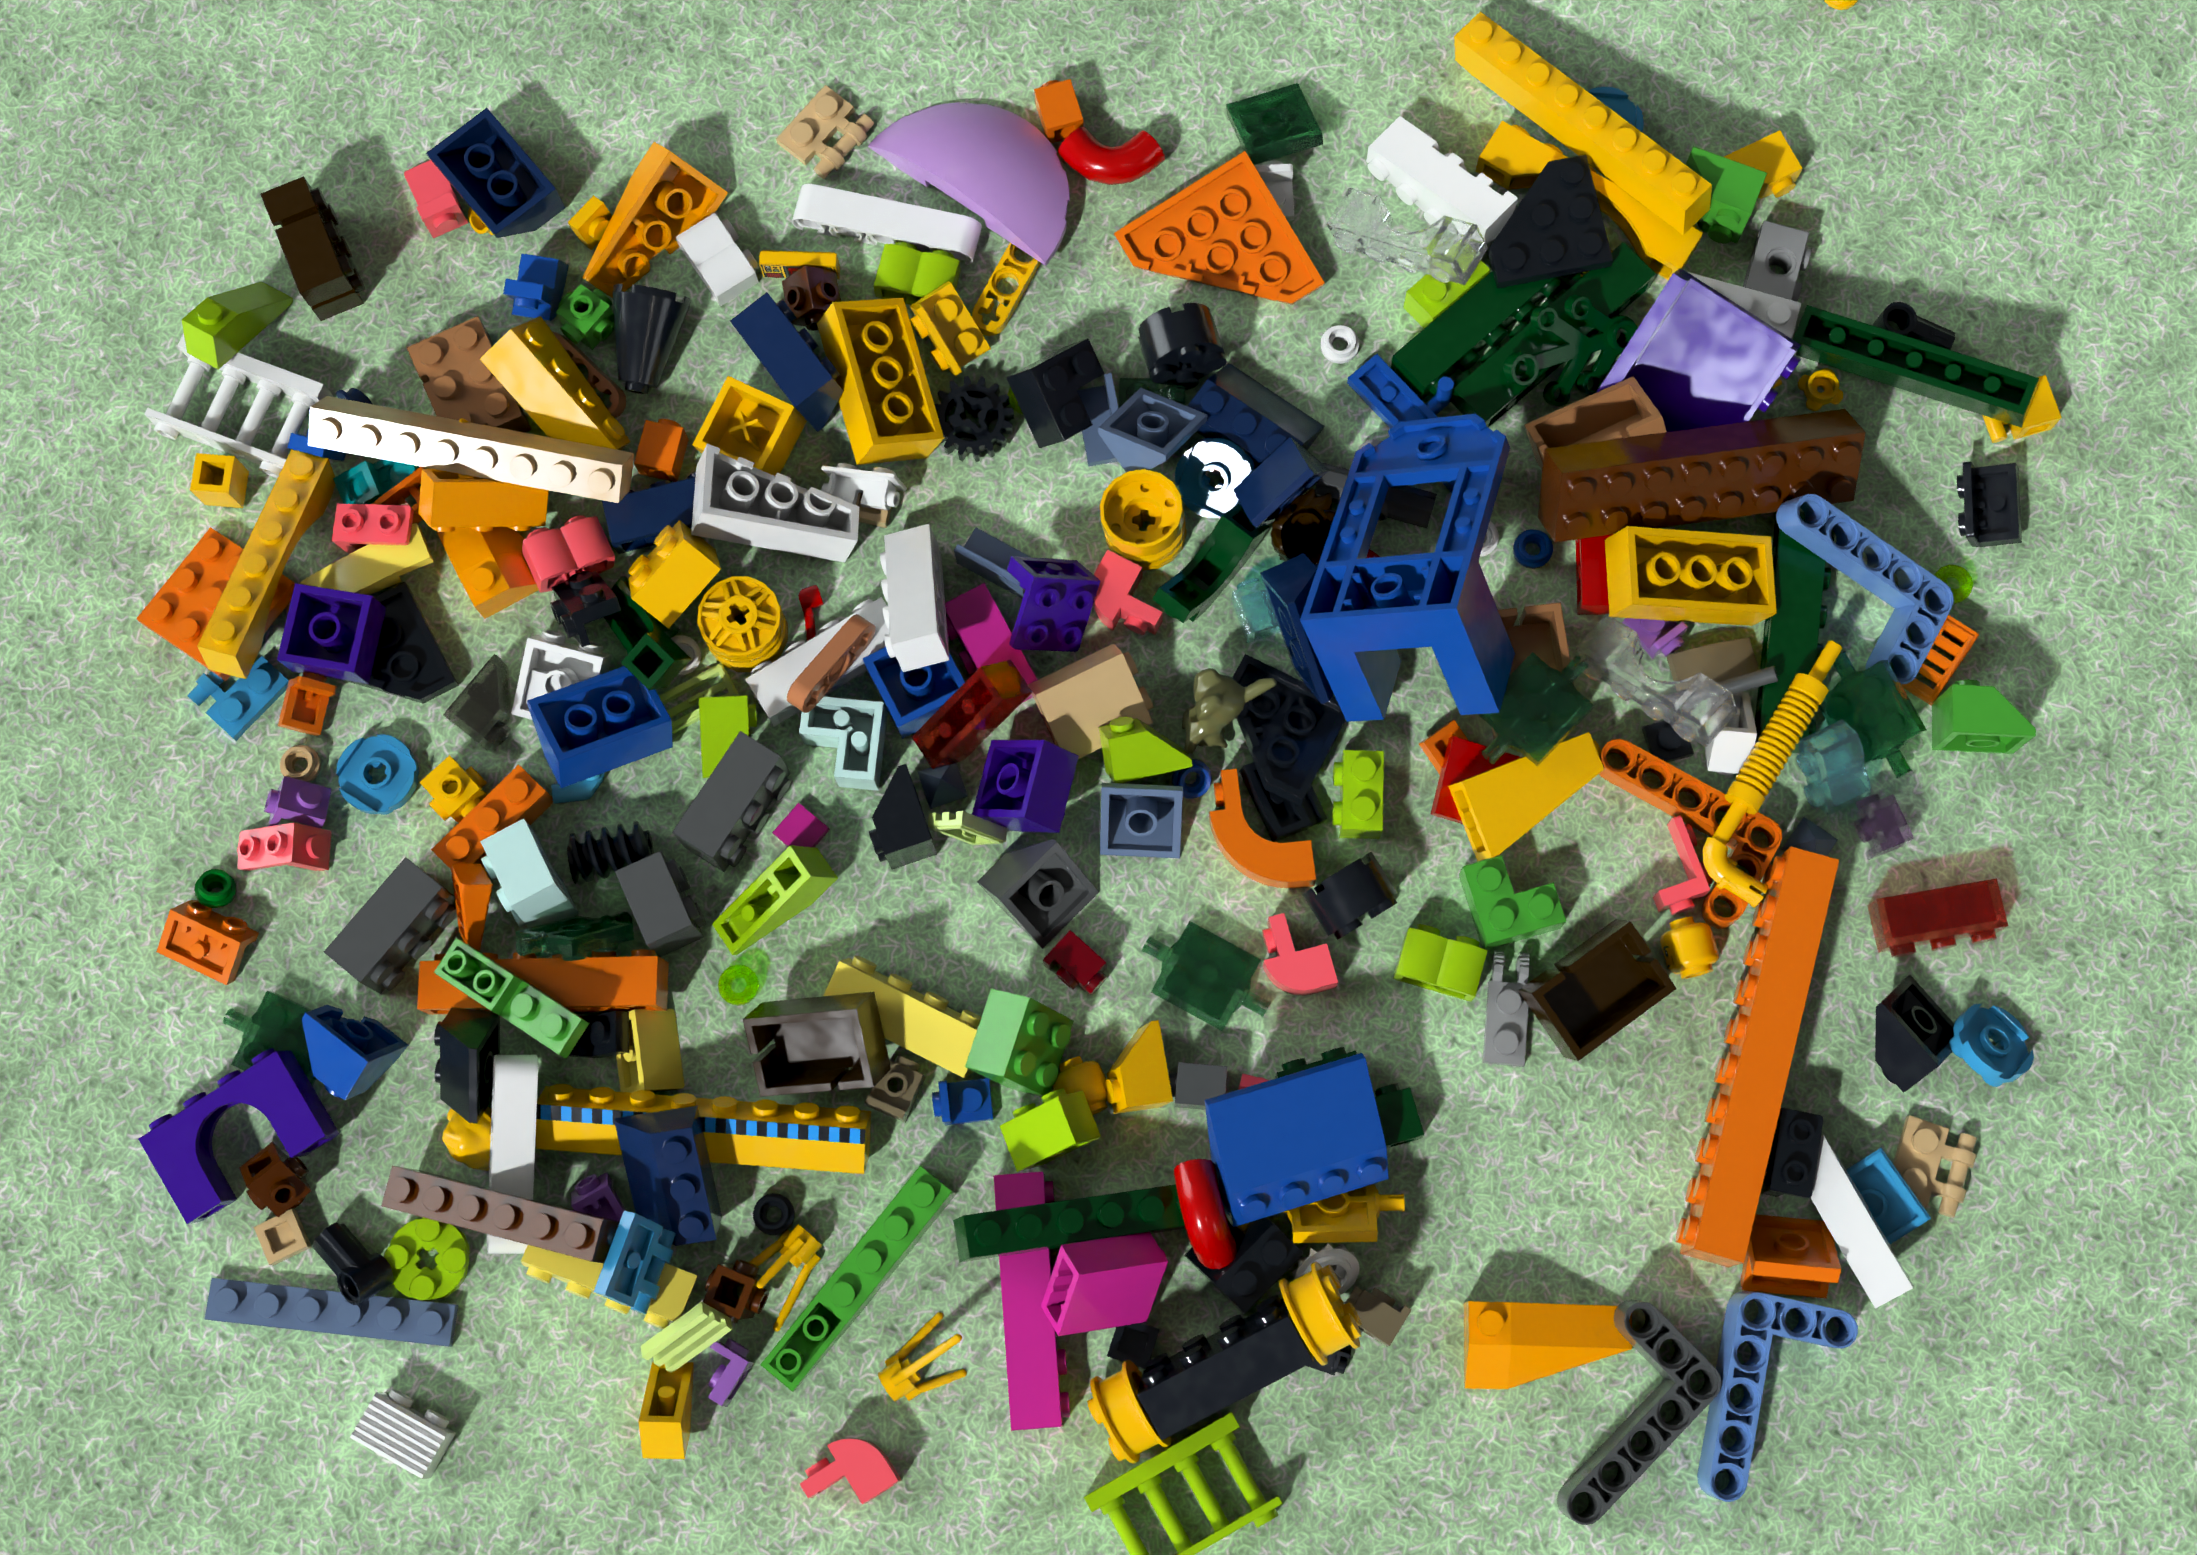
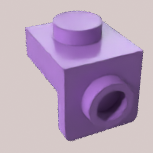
M284 776L278 790L270 789L266 800L264 812L270 813L268 826L279 825L281 818L322 828L326 820L331 788Z

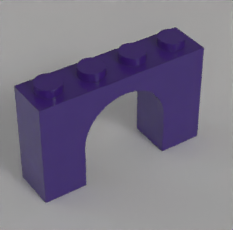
M274 1048L263 1051L251 1060L253 1063L252 1067L242 1073L240 1070H236L225 1075L217 1081L219 1088L208 1095L206 1092H201L189 1098L183 1103L185 1108L183 1111L175 1116L167 1114L156 1119L149 1125L151 1131L138 1139L187 1224L201 1222L238 1200L219 1168L212 1150L213 1133L219 1119L235 1105L243 1103L260 1110L270 1121L290 1158L307 1156L340 1135L292 1050L275 1051Z

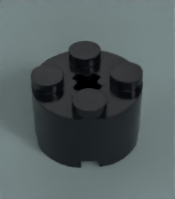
M1183 303L1184 310L1173 313L1170 307L1161 309L1147 317L1140 324L1138 329L1140 337L1138 336L1139 343L1153 383L1176 385L1177 389L1181 391L1189 390L1199 384L1200 378L1226 365L1224 349L1210 309L1199 303Z
M1372 852L1322 881L1320 885L1314 888L1317 895L1312 888L1302 894L1328 936L1334 934L1337 940L1363 925L1359 918L1363 914L1368 913L1372 919L1397 904L1394 898L1397 891Z

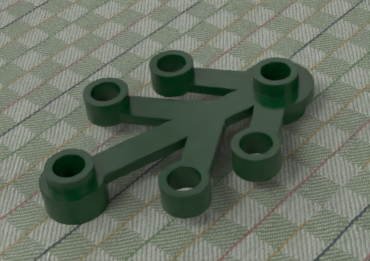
M1572 295L1565 302V314L1572 319L1585 320L1600 331V333L1587 337L1559 318L1553 308L1538 306L1531 314L1532 326L1538 330L1550 331L1567 344L1533 355L1515 352L1504 362V375L1508 381L1525 386L1535 381L1539 370L1568 361L1557 382L1553 381L1545 386L1543 397L1546 403L1558 407L1564 406L1570 399V390L1575 381L1581 393L1592 395L1598 391L1616 356L1623 352L1638 329L1631 318L1623 315L1609 318L1594 308L1587 297ZM1580 301L1581 309L1576 314L1575 306ZM1546 312L1548 318L1546 323L1542 325L1541 317ZM1620 330V336L1616 340L1617 331ZM1601 350L1592 370L1581 372L1591 353ZM1520 362V370L1515 374V367ZM1592 377L1593 387L1588 389L1587 382ZM1559 388L1560 395L1554 400V392Z

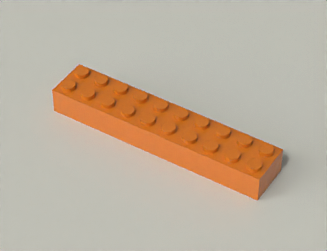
M1790 846L1781 856L1775 857L1773 865L1769 864L1763 875L1762 883L1768 885V890L1764 902H1760L1756 906L1752 926L1758 927L1757 935L1754 942H1748L1743 957V964L1749 966L1745 981L1739 980L1733 1003L1740 1006L1736 1019L1729 1020L1724 1035V1043L1730 1044L1726 1059L1720 1058L1715 1072L1714 1082L1720 1083L1719 1093L1716 1099L1711 1098L1709 1100L1705 1113V1122L1711 1123L1707 1139L1701 1138L1696 1150L1695 1162L1701 1163L1697 1179L1691 1178L1686 1192L1685 1201L1692 1203L1687 1219L1681 1218L1676 1233V1242L1682 1244L1680 1254L1728 1268L1743 1264L1745 1261L1839 859Z

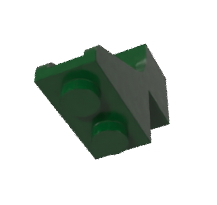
M621 576L611 588L617 596L621 611L604 617L628 652L621 663L648 690L667 688L692 658L671 639L680 629L674 623L668 629L631 599L628 578Z
M1340 1047L1321 1053L1322 1060L1307 1064L1305 1058L1289 1061L1282 1064L1283 1071L1277 1072L1275 1078L1356 1055L1357 1052L1346 1053L1345 1047ZM1398 1083L1374 1090L1386 1147L1390 1148L1422 1139L1424 1131L1411 1088L1408 1087L1400 1090Z

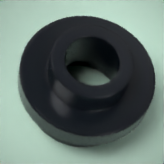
M776 1193L767 1194L760 1198L753 1210L755 1225L767 1235H780L786 1232L792 1226L795 1218V1210L790 1200ZM772 1207H778L782 1212L781 1218L777 1222H769L767 1219V1212Z

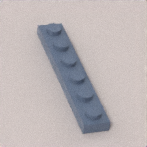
M212 1278L204 1320L452 1347L459 1305L372 1296L358 1305H352L344 1298L341 1292Z

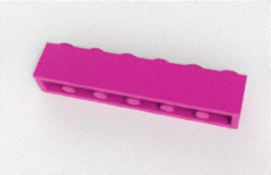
M1043 1171L993 1175L996 1211L1055 1202L1053 1181H1045ZM1050 1249L1000 1256L1011 1431L1063 1427V1418L1070 1417L1069 1392L1060 1391L1059 1375H1067L1066 1350H1057L1056 1332L1041 1308L1054 1265H1051Z

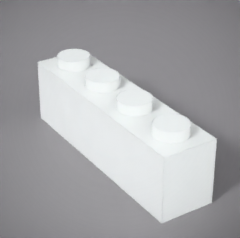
M930 524L884 535L885 552L880 553V561L884 574L887 579L881 580L884 597L888 603V606L883 607V615L886 626L890 630V634L884 635L889 657L897 658L903 672L948 661L949 648L942 557Z
M882 597L875 601L872 599L863 601L853 609V614L840 622L839 620L830 621L821 627L818 631L819 635L811 640L795 642L785 650V655L774 662L765 661L752 669L750 672L751 676L745 680L774 727L801 711L787 701V694L791 685L841 627L856 614L875 625V634L867 648L826 695L867 671L862 658L886 647L884 635L890 634L883 615V607L887 605Z

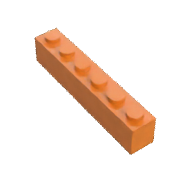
M608 950L592 951L591 957H577V953L570 951L552 952V958H537V954L532 952H515L512 959H498V954L483 953L554 998L572 1012L631 1011L634 1009L667 1011L669 962L656 956V951L632 950L631 956L616 957L615 951ZM435 954L434 961H420L417 1010L427 1014H448L452 1007L490 1011L434 973L445 954Z

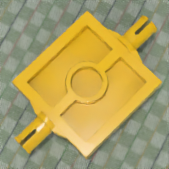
M1372 1184L1281 1213H1287V1217L1292 1223L1293 1243L1377 1242V1219L1380 1211L1404 1212L1405 1199L1404 1193L1379 1194L1376 1186Z

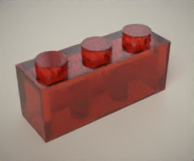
M1011 660L981 666L912 738L932 769L961 762L1032 693V690Z
M1997 878L1878 898L1867 905L1878 953L1890 951L1892 958L1916 953L1915 946L1930 944L1932 951L1957 946L1956 939L1968 937L1971 938L1972 944L1989 942L1997 939L1996 933L2008 927Z

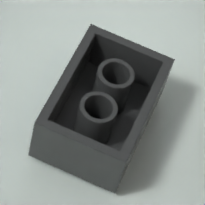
M740 731L672 832L684 848L723 872L726 871L729 865L736 867L747 850V847L743 845L751 832L755 834L760 832L769 817V813L765 812L773 799L779 801L791 784V780L788 779L790 771L782 757Z
M405 857L325 949L324 953L363 985L380 994L385 989L390 991L403 979L405 972L402 969L412 957L418 959L429 949L432 943L429 938L439 926L441 928L447 927L457 916L455 897L429 874Z

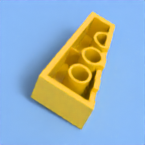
M541 316L511 328L480 358L483 364L548 437L622 450L631 442L626 436L623 426L608 411Z

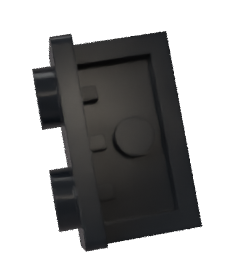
M1971 461L1963 462V475H1957V492L1960 499L1964 498L1965 511L1958 514L1960 535L1966 536L1972 547L2022 543L2019 468L2017 464L2009 463L1975 468Z
M596 571L576 573L569 578V581L552 587L556 601L550 602L554 617L559 625H563L568 638L575 637L582 647L590 645L584 624L621 611L617 596Z
M1787 1108L1780 1109L1760 1194L1775 1197L1783 1194L1802 1198L1812 1196L1823 1126V1117L1821 1115Z

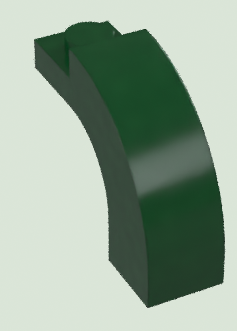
M1237 504L1221 516L1212 533L1194 558L1182 571L1160 586L1152 600L1159 604L1170 617L1178 619L1182 623L1188 619L1194 622L1212 605L1246 564L1266 534L1269 526L1265 525L1255 528L1242 506Z

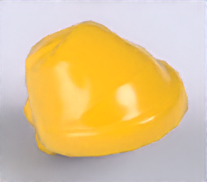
M451 1108L447 1114L449 1122L443 1131L442 1141L445 1143L449 1154L456 1161L464 1163L469 1168L489 1171L491 1108H486L478 1123H469Z

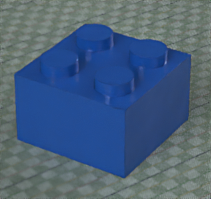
M886 647L862 658L866 670L902 739L973 703L970 690L950 652L948 661L906 672L902 671L896 657H889Z

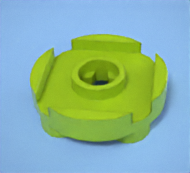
M423 1217L422 1219L410 1221L396 1232L385 1251L384 1258L392 1268L394 1275L393 1285L399 1292L410 1298L428 1301L445 1298L460 1287L469 1269L470 1249L465 1235L458 1227ZM423 1249L428 1252L434 1249L437 1250L438 1255L434 1258L437 1266L434 1269L428 1266L422 1269L419 1267L418 1263L422 1259L419 1253Z

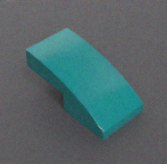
M383 459L372 464L365 460L336 476L333 480L343 504H371L420 466Z

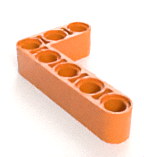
M1613 739L1607 742L1601 750L1599 757L1604 770L1599 775L1602 778L1673 817L1681 815L1684 823H1689L1691 827L1712 838L1719 826L1715 820V812H1727L1731 806L1725 799L1723 792L1629 741ZM1609 753L1621 755L1625 760V767L1622 769L1613 768L1607 762L1606 755ZM1645 772L1656 774L1661 781V787H1648L1643 781L1642 774ZM1680 792L1691 793L1696 799L1697 806L1695 808L1683 806L1679 801L1678 794ZM1759 812L1754 815L1745 813L1726 845L1732 849L1728 857L1737 862V865L1744 866L1749 871L1750 876L1761 881L1781 844L1782 830L1774 820ZM1751 832H1763L1768 838V847L1761 848L1755 845L1751 839ZM1714 881L1702 904V917L1711 927L1724 929L1740 918L1748 903L1725 888L1722 890L1717 888ZM1721 899L1726 901L1731 907V916H1719L1714 910V900Z

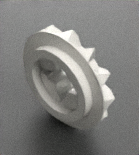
M1326 1243L1324 1248L1319 1251L1310 1248V1256L1299 1258L1298 1268L1292 1271L1295 1280L1312 1271L1311 1264L1315 1261L1322 1268L1331 1265L1340 1282L1341 1288L1338 1291L1341 1295L1355 1283L1360 1267L1354 1252H1349L1343 1244L1333 1248Z

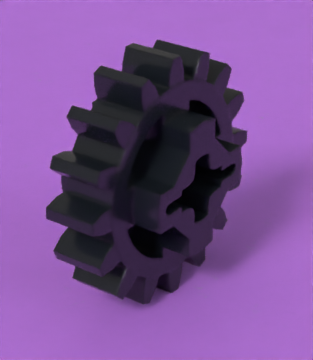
M965 376L964 385L960 387L952 380L949 382L951 392L947 394L939 390L937 394L941 404H934L944 436L941 443L945 442V453L949 455L956 449L961 461H964L967 453H973L976 462L980 461V452L986 451L990 457L995 456L993 446L997 444L1005 448L1007 442L1003 434H1013L1014 431L1013 424L1009 422L1015 418L1013 408H1007L1010 404L1008 394L999 396L1000 388L997 383L993 384L990 388H986L984 377H981L977 385L971 384L969 376ZM955 405V413L949 416V421L946 422L950 409ZM965 408L974 418L978 417L979 428L975 422L973 423L970 419H966ZM998 416L995 428L989 433V423ZM966 437L974 439L975 441L962 440L960 438Z

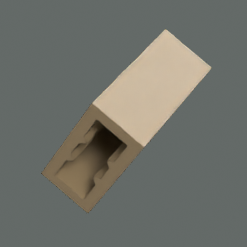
M1114 643L1028 684L1054 744L1078 755V759L1102 748L1099 727L1109 725L1110 721L1115 718L1132 717L1133 719L1138 718L1147 725L1153 723L1148 710L1154 708L1153 703L1144 686L1138 688L1133 675L1138 673L1136 664L1128 651L1122 653Z

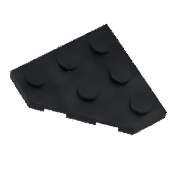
M1586 154L1549 161L1490 246L1488 255L1497 289L1611 267L1613 258Z
M403 582L375 596L374 598L386 607L370 681L369 684L353 681L347 682L422 704L459 686L407 583Z
M1245 654L1233 675V678L1241 686L1246 687L1259 679L1275 678L1277 683L1273 688L1245 703L1243 710L1237 717V721L1264 789L1301 807L1346 719L1336 697L1332 696L1329 702L1321 704L1303 681Z

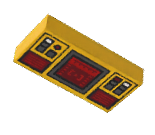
M760 251L759 265L763 277L788 278L806 265L835 271L837 280H840V264L835 252Z

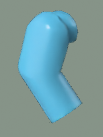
M605 772L564 788H560L559 784H551L553 803L558 804L590 799L603 782Z

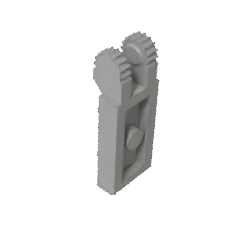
M1494 950L1492 976L1491 981L1488 982L1482 1063L1517 1067L1525 1066L1529 1006L1518 990L1528 982L1529 953L1519 952V957L1516 960L1517 983L1502 982L1503 969L1505 967L1504 951Z

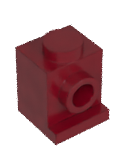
M1071 930L1043 959L1044 966L1048 970H1051L1055 965L1059 968L1055 974L1072 990L1079 986L1085 992L1087 991L1092 995L1107 979V976L1103 973L1107 969L1106 961Z

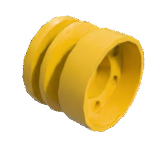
M1146 469L1128 471L1110 483L1103 493L1099 506L1101 523L1109 549L1141 566L1143 571L1159 569L1172 562L1183 549L1187 536L1182 498L1175 484L1163 474ZM1144 521L1150 522L1151 525H1148L1147 531L1139 530L1143 526Z
M731 576L715 583L704 594L699 604L697 624L701 635L712 655L724 667L736 672H751L757 665L765 661L774 662L782 655L788 642V623L775 593L764 582L749 576ZM742 615L747 622L740 625L735 620V617Z

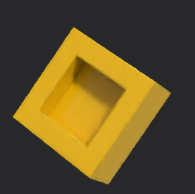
M593 195L568 221V224L578 239L592 250L600 242L612 215L604 202Z

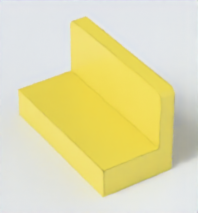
M634 1009L629 1011V1053L616 1055L620 1092L632 1093L638 1090L668 1091L684 1088L676 1015L673 1009H667V1011Z

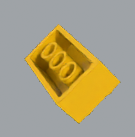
M904 298L832 302L817 323L825 355L841 374L835 379L843 389V393L838 401L856 464L928 458L943 441L944 436Z
M1626 526L1605 539L1609 617L1753 626L1777 614L1771 536Z

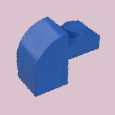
M521 253L517 280L506 279L503 292L504 295L514 299L512 315L530 318L541 316L543 320L552 321L557 316L556 311L562 299L569 265L559 259Z

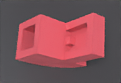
M1107 549L1094 573V576L1100 580L1093 603L1098 618L1111 630H1114L1119 619L1123 618L1125 619L1124 625L1131 631L1140 635H1144L1148 631L1156 635L1163 622V612L1132 597L1143 578L1142 567Z
M1285 913L1268 917V929L1262 930L1268 954L1276 952L1277 956L1266 959L1263 962V968L1269 980L1282 991L1293 995H1311L1336 988L1338 979L1327 943L1295 952Z
M850 1438L828 1444L827 1447L835 1461L830 1463L826 1457L805 1470L808 1478L801 1482L800 1486L808 1498H813L843 1477H846L860 1502L866 1504L900 1482L901 1478L887 1455L878 1446L863 1439Z

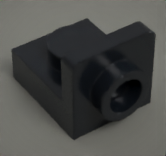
M612 1011L594 1016L578 1015L587 1021L589 1025L569 1054L570 1057L604 1058L629 1053V1012Z

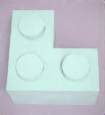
M823 697L811 711L807 713L801 712L799 735L804 744L837 748L834 778L838 786L879 791L888 718L884 702Z
M524 818L480 841L487 855L481 858V861L491 879L498 878L502 887L496 891L497 896L507 912L511 911L520 927L527 925L533 934L538 936L579 914L563 880L552 867L537 834Z

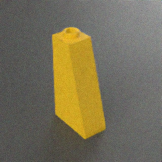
M1590 732L1570 738L1448 786L1477 861L1500 855L1604 770L1599 757L1601 753L1600 746L1592 739Z

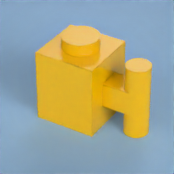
M2046 375L2038 377L2036 393L2022 428L1982 415L1992 443H1997L2007 438L2003 426L2005 424L2009 425L2015 440L2051 430L2062 418Z

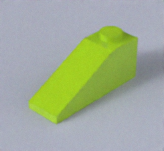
M262 281L207 297L182 319L187 353L219 370L293 303V298Z
M790 845L712 925L731 954L738 955L812 905L838 877L818 848Z

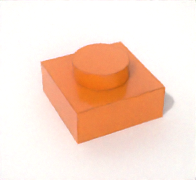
M1455 720L1449 721L1419 743L1439 775L1443 766L1449 738L1455 736L1468 740Z

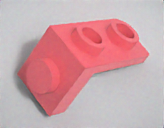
M431 160L404 172V176L418 204L416 208L433 239L468 224L450 182Z
M337 503L332 542L348 554L366 546V544L408 545L410 543L414 510L409 505Z
M1681 815L1673 817L1667 826L1689 880L1659 890L1653 896L1658 912L1670 909L1672 915L1695 907L1693 900L1704 897L1710 891L1709 884H1712V878L1708 875L1703 861L1699 862L1694 847L1697 846V840L1693 828L1689 823L1684 824Z
M295 822L241 831L237 847L238 870L250 871L289 865L313 871L329 870L331 831Z

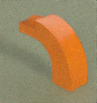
M1237 768L1221 770V782L1213 783L1216 807L1224 806V810L1209 811V822L1213 837L1224 857L1239 872L1267 886L1277 888L1315 886L1316 874L1311 840L1278 843L1266 840L1256 834L1247 824L1242 812Z

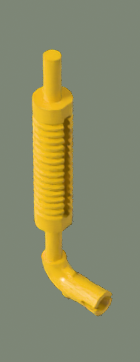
M1829 640L1808 675L1803 673L1796 674L1788 688L1789 691H1786L1781 704L1777 706L1773 717L1770 718V723H1767L1762 736L1758 738L1754 749L1751 750V755H1748L1743 768L1736 775V781L1732 782L1724 797L1731 806L1712 838L1707 837L1702 850L1703 864L1708 875L1716 882V887L1721 890L1725 888L1749 903L1753 908L1762 900L1763 896L1761 893L1765 894L1767 892L1768 885L1763 884L1737 868L1738 863L1727 857L1728 847L1726 845L1744 814L1754 815L1758 812L1766 795L1769 794L1768 790L1772 789L1773 783L1777 780L1776 777L1780 775V771L1785 767L1784 764L1788 762L1792 751L1795 750V745L1799 743L1800 737L1802 738L1807 725L1814 718V713L1818 711V706L1822 704L1829 690L1823 681L1842 650V646L1834 641Z

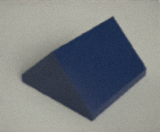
M1289 437L1247 476L1233 492L1250 522L1255 528L1272 524L1284 508H1287L1298 496L1306 493L1329 469L1292 437Z

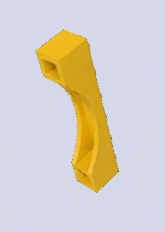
M1501 121L1480 154L1475 172L1479 174L1482 172L1492 179L1493 182L1507 190L1531 188L1549 161L1569 157L1563 155V152L1555 145L1550 143L1543 144L1534 139L1521 126L1509 125ZM1589 165L1600 210L1622 229L1634 247L1636 254L1655 273L1667 280L1679 268L1684 269L1696 250L1703 232L1693 225L1682 235L1614 182L1597 174L1596 170Z
M291 449L197 647L209 670L247 679L262 647L270 606L285 565L305 531L317 519L323 516L336 485L333 480L335 475L328 458Z

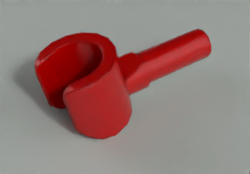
M817 585L803 588L798 595L805 617L806 642L816 636L815 616L812 609L824 605Z

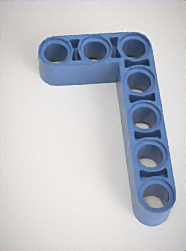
M1807 494L1783 502L1777 510L1776 520L1779 528L1785 534L1895 608L1867 660L1865 668L1868 680L1877 687H1890L1913 681L1952 609L1954 598L1951 588L1816 494ZM1800 508L1805 514V521L1800 517ZM1832 530L1836 535V543L1833 541L1831 537ZM1863 552L1867 556V564L1863 560ZM1894 573L1898 578V586L1894 581ZM1925 595L1928 597L1929 606L1925 602ZM1908 628L1910 629V632H1911V637H1912L1911 640H1910L1909 637H1908V632H1907ZM1890 662H1892V664H1893V666H1894V673H1893V674L1891 673V670H1890Z
M1740 1291L1729 1299L1716 1364V1370L1721 1377V1389L1709 1404L1697 1473L1698 1484L1705 1494L1725 1502H1733L1745 1493L1773 1335L1825 1347L1846 1348L1856 1340L1858 1334V1325L1850 1313L1760 1292ZM1753 1299L1758 1306V1315L1753 1321L1749 1322L1745 1317L1744 1308L1748 1301ZM1793 1308L1798 1314L1799 1322L1790 1331L1785 1324V1316ZM1834 1317L1838 1322L1839 1331L1833 1339H1830L1826 1333V1325ZM1746 1341L1751 1348V1356L1746 1363L1741 1364L1737 1357V1349L1741 1343ZM1740 1384L1744 1391V1397L1739 1405L1734 1406L1730 1401V1391L1734 1385ZM1732 1426L1736 1431V1441L1732 1447L1726 1449L1722 1442V1435L1728 1427ZM1726 1469L1729 1474V1483L1725 1489L1718 1491L1715 1486L1716 1474Z

